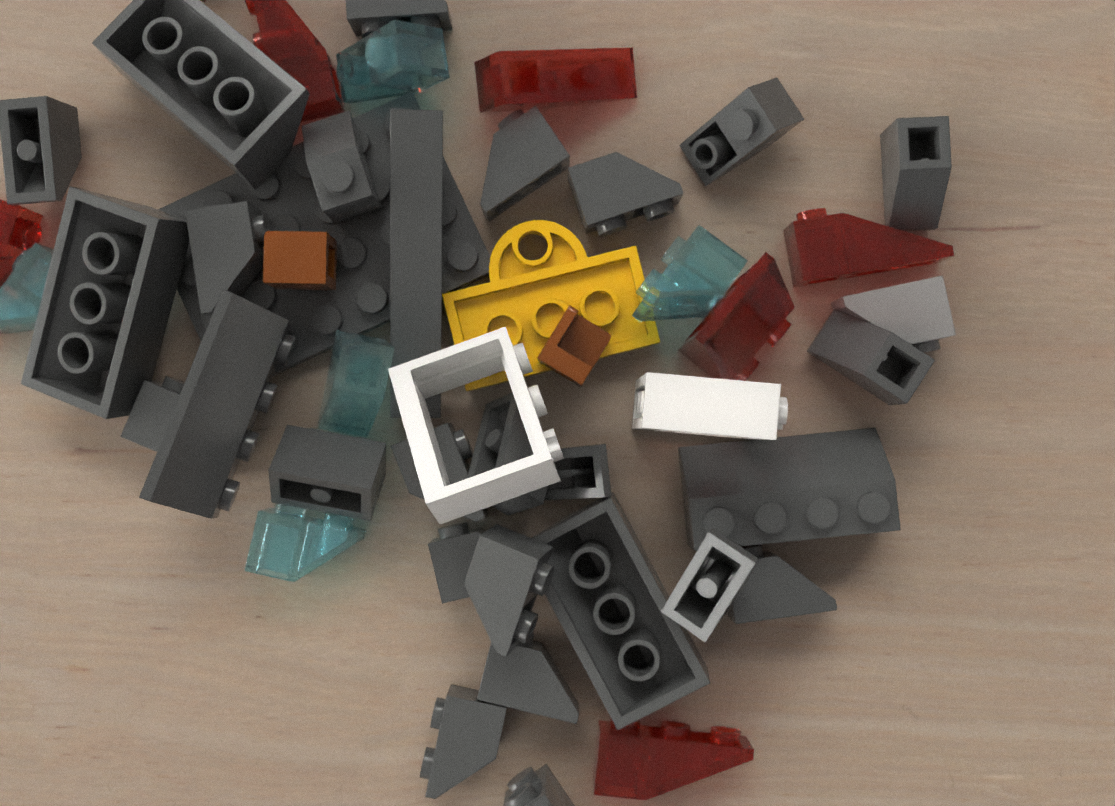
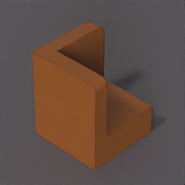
M265 232L263 257L264 284L279 290H336L337 240L328 232Z
M569 305L537 357V360L572 383L582 387L609 343L611 335L578 315L579 310Z

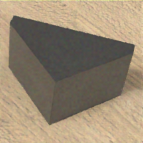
M606 444L561 448L564 459L554 462L561 481L548 485L544 500L612 496Z

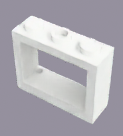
M506 327L388 369L425 503L439 524L561 481L554 463L564 459L553 428L543 432L539 417L548 414L538 384L528 387L524 378V374L533 372L523 342L513 346ZM505 370L534 455L450 485L425 399Z
M647 372L636 380L632 429L750 440H776L777 429L783 430V424L786 425L788 400L786 397H780L781 384Z

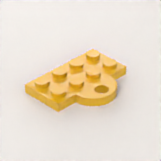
M532 220L520 223L509 229L498 240L489 262L490 282L442 294L454 345L506 327L513 346L523 342L533 372L524 374V378L553 371L538 362L537 357L569 305L579 310L578 315L611 335V339L599 359L660 343L636 245L587 257L583 245L570 230L560 224L547 220ZM527 235H540L547 242V252L542 258L528 260L520 254V241ZM504 370L465 384V389L469 392L509 381Z

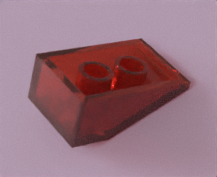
M765 252L741 273L678 349L680 353L711 378L746 381L760 363L754 358L756 353L766 342L773 347L792 325L785 318L795 306L775 259Z

